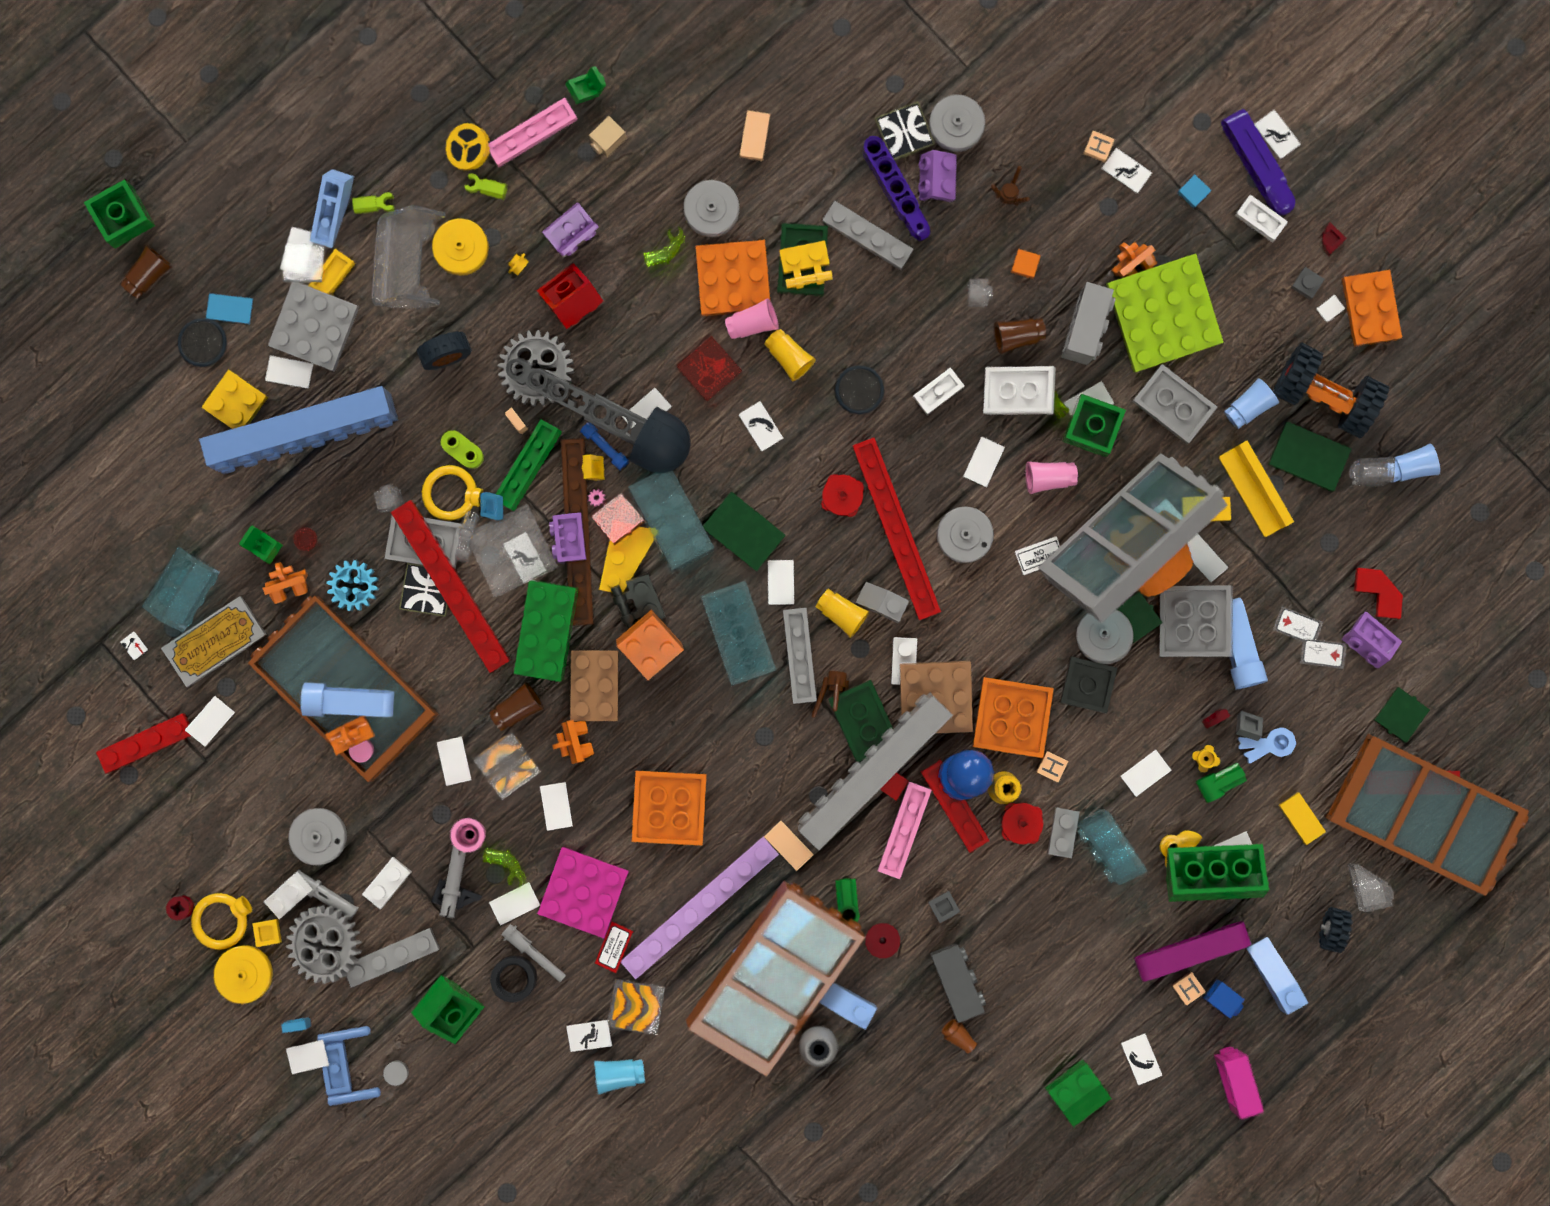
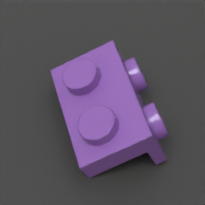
M937 150L922 154L919 161V199L923 201L930 198L948 202L954 201L956 192V154Z
M576 203L543 230L542 233L560 255L569 256L578 249L577 245L581 241H588L596 234L595 230L598 228V225L592 221L582 206Z

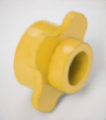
M524 253L520 256L516 254L508 264L511 267L508 271L509 273L514 272L518 276L529 262L524 257Z
M1206 745L1203 750L1195 751L1192 754L1193 760H1196L1199 765L1198 769L1200 772L1205 773L1209 768L1220 764V759L1211 745Z

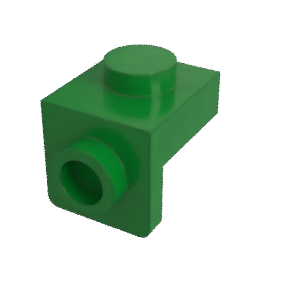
M596 66L591 67L587 74L570 79L565 84L576 105L599 97L606 87L605 79L599 73Z
M253 525L250 526L239 543L241 547L249 550L268 564H271L283 546L280 542Z

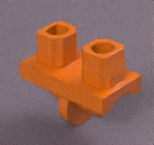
M1123 242L1119 245L1121 253L1116 256L1120 263L1111 271L1115 276L1124 278L1136 274L1135 267L1138 264L1144 270L1151 269L1157 264L1152 254L1156 250L1152 245L1146 246L1142 244L1139 247L1134 242L1129 246Z
M279 562L275 564L276 571L269 573L271 579L279 578L266 582L265 587H263L264 594H269L274 604H277L287 599L284 591L287 587H292L295 597L306 594L308 591L306 582L308 575L305 569L292 573L294 572L292 565L284 568L282 563Z
M360 716L325 734L336 755L375 736L366 716Z
M574 720L561 723L563 733L556 734L558 743L552 745L553 750L560 748L562 757L569 755L572 764L582 762L585 758L594 754L590 742L582 745L579 743L578 736L588 733L585 721L574 722Z

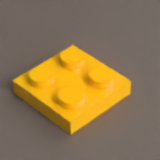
M228 369L202 408L230 428L235 429L250 424L268 399V396Z

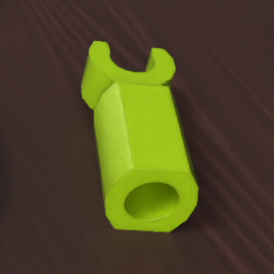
M468 174V178L474 180L475 185L472 187L465 185L466 191L469 193L480 191V194L502 200L505 199L507 184L485 178L480 180L477 175Z
M384 193L380 197L366 196L353 198L354 213L378 212L379 209L392 212L395 210V207L393 205L386 206L385 202L387 199H394L392 193Z

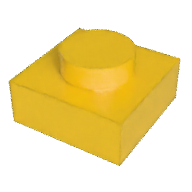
M583 455L582 471L584 479L605 480L603 456Z
M278 919L253 923L256 947L282 942Z

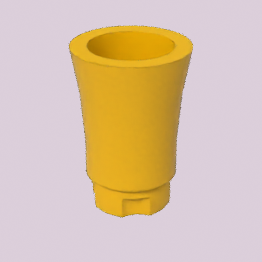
M782 329L773 332L764 343L769 352L786 371L792 382L802 377L816 361L813 356L802 349Z
M830 589L825 591L815 606L850 638L855 635L870 612L855 605L840 594H835Z
M1006 771L994 774L993 783L988 788V794L991 799L999 804H1009L1016 800L1021 793V785L1017 777ZM1004 784L1010 786V790L1007 793L1003 792L1004 788L1002 786Z

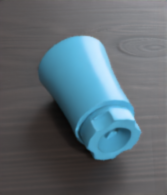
M633 1059L594 1061L598 1095L611 1090L645 1083L642 1059L635 1061Z

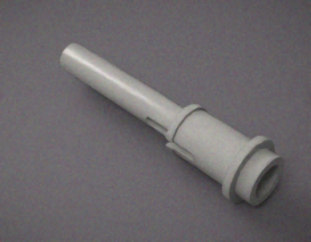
M510 924L501 934L504 937L503 940H508L522 954L523 952L528 954L556 980L561 982L566 975L531 945L532 941L516 929V925L512 926Z

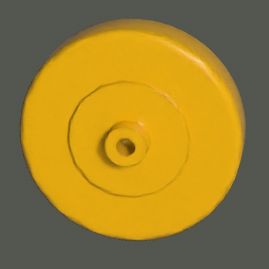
M459 218L447 221L439 227L433 237L432 252L442 269L450 274L463 276L472 274L483 266L488 257L489 243L479 225L471 220Z
M248 945L237 946L226 951L218 959L214 969V983L217 990L225 999L237 1004L250 1003L262 997L269 989L273 979V969L267 955L260 949Z

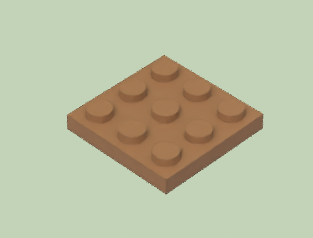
M970 661L899 664L901 716L906 711L911 712L916 707L915 702L923 694L927 696L931 692L953 715L936 733L973 732Z

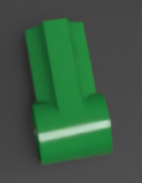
M1234 763L1217 773H1211L1198 779L1196 784L1205 802L1209 803L1224 796L1226 791L1246 782L1247 779L1239 764Z
M856 878L835 880L838 911L843 913L845 909L854 910L855 917L853 920L858 922Z

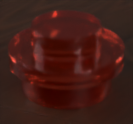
M307 527L297 530L293 538L295 546L303 551L313 549L318 540L315 531Z

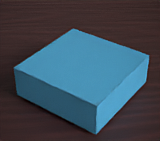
M1194 175L1177 193L1195 208L1211 192V189Z
M488 492L480 493L481 516L494 520L503 519V496Z
M309 1017L287 1020L281 1025L282 1033L306 1030L311 1027V1020Z

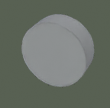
M399 1060L390 1062L384 1069V1079L393 1086L402 1084L409 1074L407 1065Z

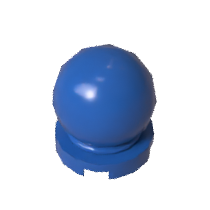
M965 750L946 758L940 766L938 776L941 779L943 791L949 797L956 800H965L979 796L988 790L993 783L994 769L991 761L983 753Z

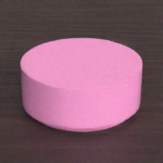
M366 740L350 748L349 754L354 761L365 762L373 756L374 746L370 740Z

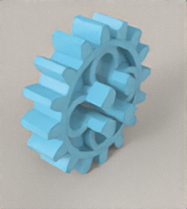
M354 560L352 565L348 561H344L343 568L336 565L335 567L338 572H330L329 575L333 577V580L326 583L332 586V589L327 591L328 594H334L331 601L334 603L340 601L338 607L341 609L347 605L348 611H353L354 606L357 610L361 611L362 604L369 607V598H377L372 594L373 591L379 590V587L374 586V583L379 579L371 576L375 571L373 569L366 571V563H362L359 567L357 560ZM357 570L358 576L353 579L351 572ZM343 580L349 584L355 582L360 585L367 583L368 589L363 591L359 588H353L352 590L344 586L340 589L338 582ZM353 593L355 595V599L352 602H350L348 600V596Z

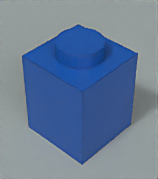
M1218 979L1203 997L1228 1018L1237 1016L1243 1008L1242 1003L1245 1000Z

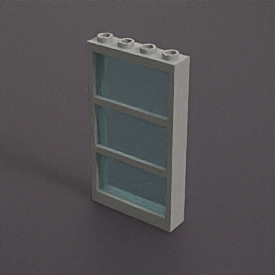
M1160 453L1038 568L1049 583L1102 623L1227 506L1223 499L1224 493L1218 486L1209 485L1201 475L1195 476L1187 466L1181 467L1173 457L1167 458Z

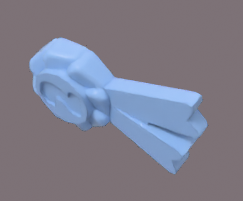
M1283 727L1270 731L1267 738H1260L1259 741L1244 737L1238 738L1240 742L1238 749L1255 748L1243 753V756L1247 757L1248 763L1256 761L1269 752L1278 757L1287 756L1292 753L1296 745L1293 733Z

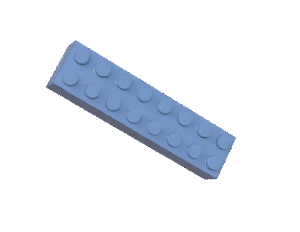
M383 386L210 435L199 440L206 465L215 471L226 474L234 472L235 467L255 466L262 459L267 461L280 458V454L286 452L296 454L302 452L303 448L307 446H312V448L320 447L326 444L325 441L331 439L341 441L347 439L348 434L355 432L357 435L370 432V428L376 426L386 428L392 426L393 421H397L398 417L391 393Z

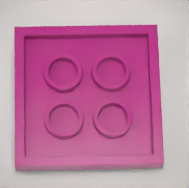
M562 847L537 914L605 938L629 871Z

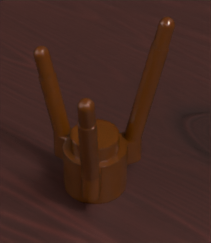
M1021 166L1017 167L1011 183L1003 185L1001 191L994 184L991 185L995 197L1000 198L1004 204L1013 203L1017 206L1019 203L1030 201L1029 197L1018 198L1019 189L1016 186V182L1022 170Z
M829 671L828 677L823 678V685L811 715L812 718L816 717L828 686L829 691L834 692L833 711H837L839 692H845L849 688V681L846 680L847 673Z

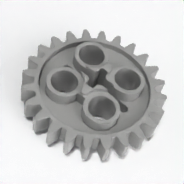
M537 330L535 336H532L531 332L527 331V338L518 334V342L511 339L510 341L513 346L511 348L504 346L508 352L507 355L500 354V358L505 361L498 364L499 368L504 369L498 376L506 378L502 381V386H509L506 391L508 394L515 392L514 400L517 401L522 397L524 405H526L528 400H531L533 407H535L537 400L540 401L542 406H545V399H549L551 403H554V400L530 389L527 384H519L511 379L506 373V365L510 360L520 358L522 352L529 351L531 352V358L527 361L534 364V367L538 364L543 370L546 368H557L555 372L545 371L567 382H572L568 374L574 373V370L568 366L572 365L574 361L573 359H566L571 354L570 351H563L566 346L564 342L557 345L559 340L557 336L550 340L549 332H546L544 337L541 336L539 330ZM546 353H553L555 357L552 362L545 363L543 362V356ZM515 362L511 368L512 372L520 376L523 373V368L516 369L515 367L522 364ZM540 373L533 375L532 381L536 386H542L541 380L543 375ZM556 384L553 387V393L558 397H562L559 391L561 389L565 390L564 386Z
M325 905L317 908L313 907L309 909V912L304 911L301 913V917L294 919L297 925L290 926L289 929L294 934L287 936L292 941V944L287 945L286 948L292 949L293 953L289 954L288 958L295 957L296 961L292 966H300L299 974L307 972L306 980L314 977V983L322 980L323 984L330 981H338L339 978L346 977L347 972L354 969L351 964L359 961L354 955L361 953V950L357 949L356 945L362 943V941L355 940V936L360 932L352 930L356 924L355 922L350 924L347 922L350 915L341 917L342 909L334 912V906L325 908ZM313 926L317 929V935L313 931ZM335 931H336V932L338 933V935H339V939H338V940H337V939L335 938V936H334V932H335ZM309 949L313 951V958L309 954ZM331 954H332V955L334 956V958H335V963H333V962L331 961V958H330V955H331Z

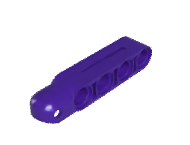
M1241 109L1221 120L1226 136L1270 209L1278 215L1289 214L1295 207V197L1287 185L1285 175L1245 109Z
M877 136L868 137L863 146L864 159L895 213L904 222L912 237L919 241L930 236L929 224L889 150L881 138ZM875 145L880 151L873 154L867 148ZM887 165L891 171L885 174L880 172L879 167ZM899 185L903 191L898 194L893 193L890 187ZM910 205L914 211L908 214L903 212L902 207Z

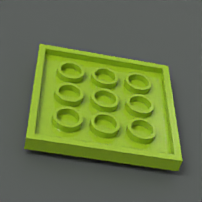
M1196 254L1106 283L1107 288L1114 289L1112 297L1116 299L1113 308L1133 372H1138L1224 343Z

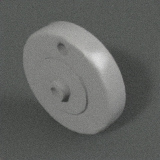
M951 95L940 100L934 106L929 119V130L933 140L943 149L952 152L966 151L975 146L982 137L985 128L983 110L976 101L964 95Z
M717 180L702 181L692 187L684 200L685 219L691 229L702 236H721L729 232L738 220V198L732 188Z
M964 506L949 511L942 518L937 528V542L941 551L949 559L958 563H971L979 560L989 551L993 543L994 532L989 518L983 512L973 507Z
M1115 610L1102 623L1087 613L1080 620L1076 631L1078 647L1082 654L1092 662L1100 664H1112L1124 658L1130 651L1134 639L1133 628L1129 619L1118 610Z
M324 808L309 809L298 815L292 822L288 834L289 845L293 854L300 861L309 865H324L334 861L343 852L347 842V830L342 819L333 811Z

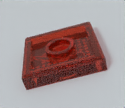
M712 336L677 365L678 370L707 402L742 372L740 367Z

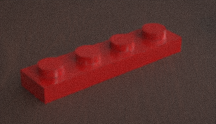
M182 713L97 751L96 754L105 774L191 737L185 731L190 725L186 714Z

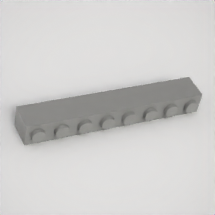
M931 692L927 696L925 694L920 696L915 702L916 707L911 712L906 711L898 719L899 724L894 729L889 728L882 735L881 738L883 740L877 746L872 745L866 751V758L860 763L858 761L855 762L848 770L850 774L844 780L841 778L837 780L831 788L833 791L827 797L823 795L815 803L816 808L811 813L806 812L799 819V832L818 850L953 716Z

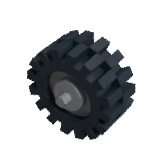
M1333 907L1328 908V911L1325 912V917L1322 919L1321 932H1319V946L1321 949L1337 953L1344 952L1352 930L1351 912Z

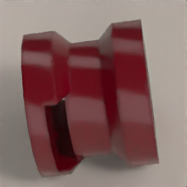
M186 895L177 896L168 901L166 912L173 920L186 919L192 915L195 904Z

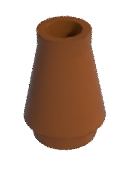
M951 1019L942 1029L944 1039L961 1048L967 1054L972 1052L977 1045L961 1022L958 1023L955 1019Z

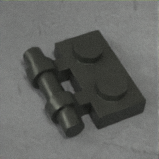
M648 572L626 581L628 591L622 592L620 585L611 588L614 595L612 599L614 604L618 605L622 614L620 617L623 624H626L627 629L635 624V619L642 618L651 609L660 619L666 617ZM633 598L637 609L630 612L626 600Z

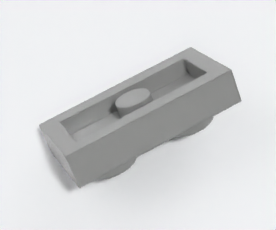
M1055 807L1047 854L1072 858L1079 811Z

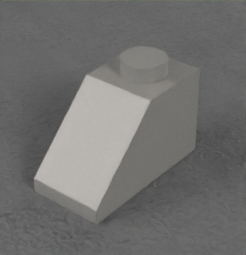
M865 582L856 603L898 623L909 600L889 590Z

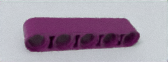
M1239 921L1138 955L1134 960L1141 980L1149 981L1235 952L1252 944L1244 921Z

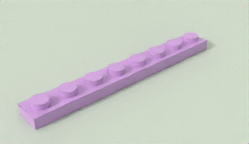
M763 836L625 956L621 963L637 979L778 856V852Z

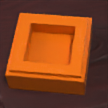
M1018 249L1011 273L1033 279L1041 255Z

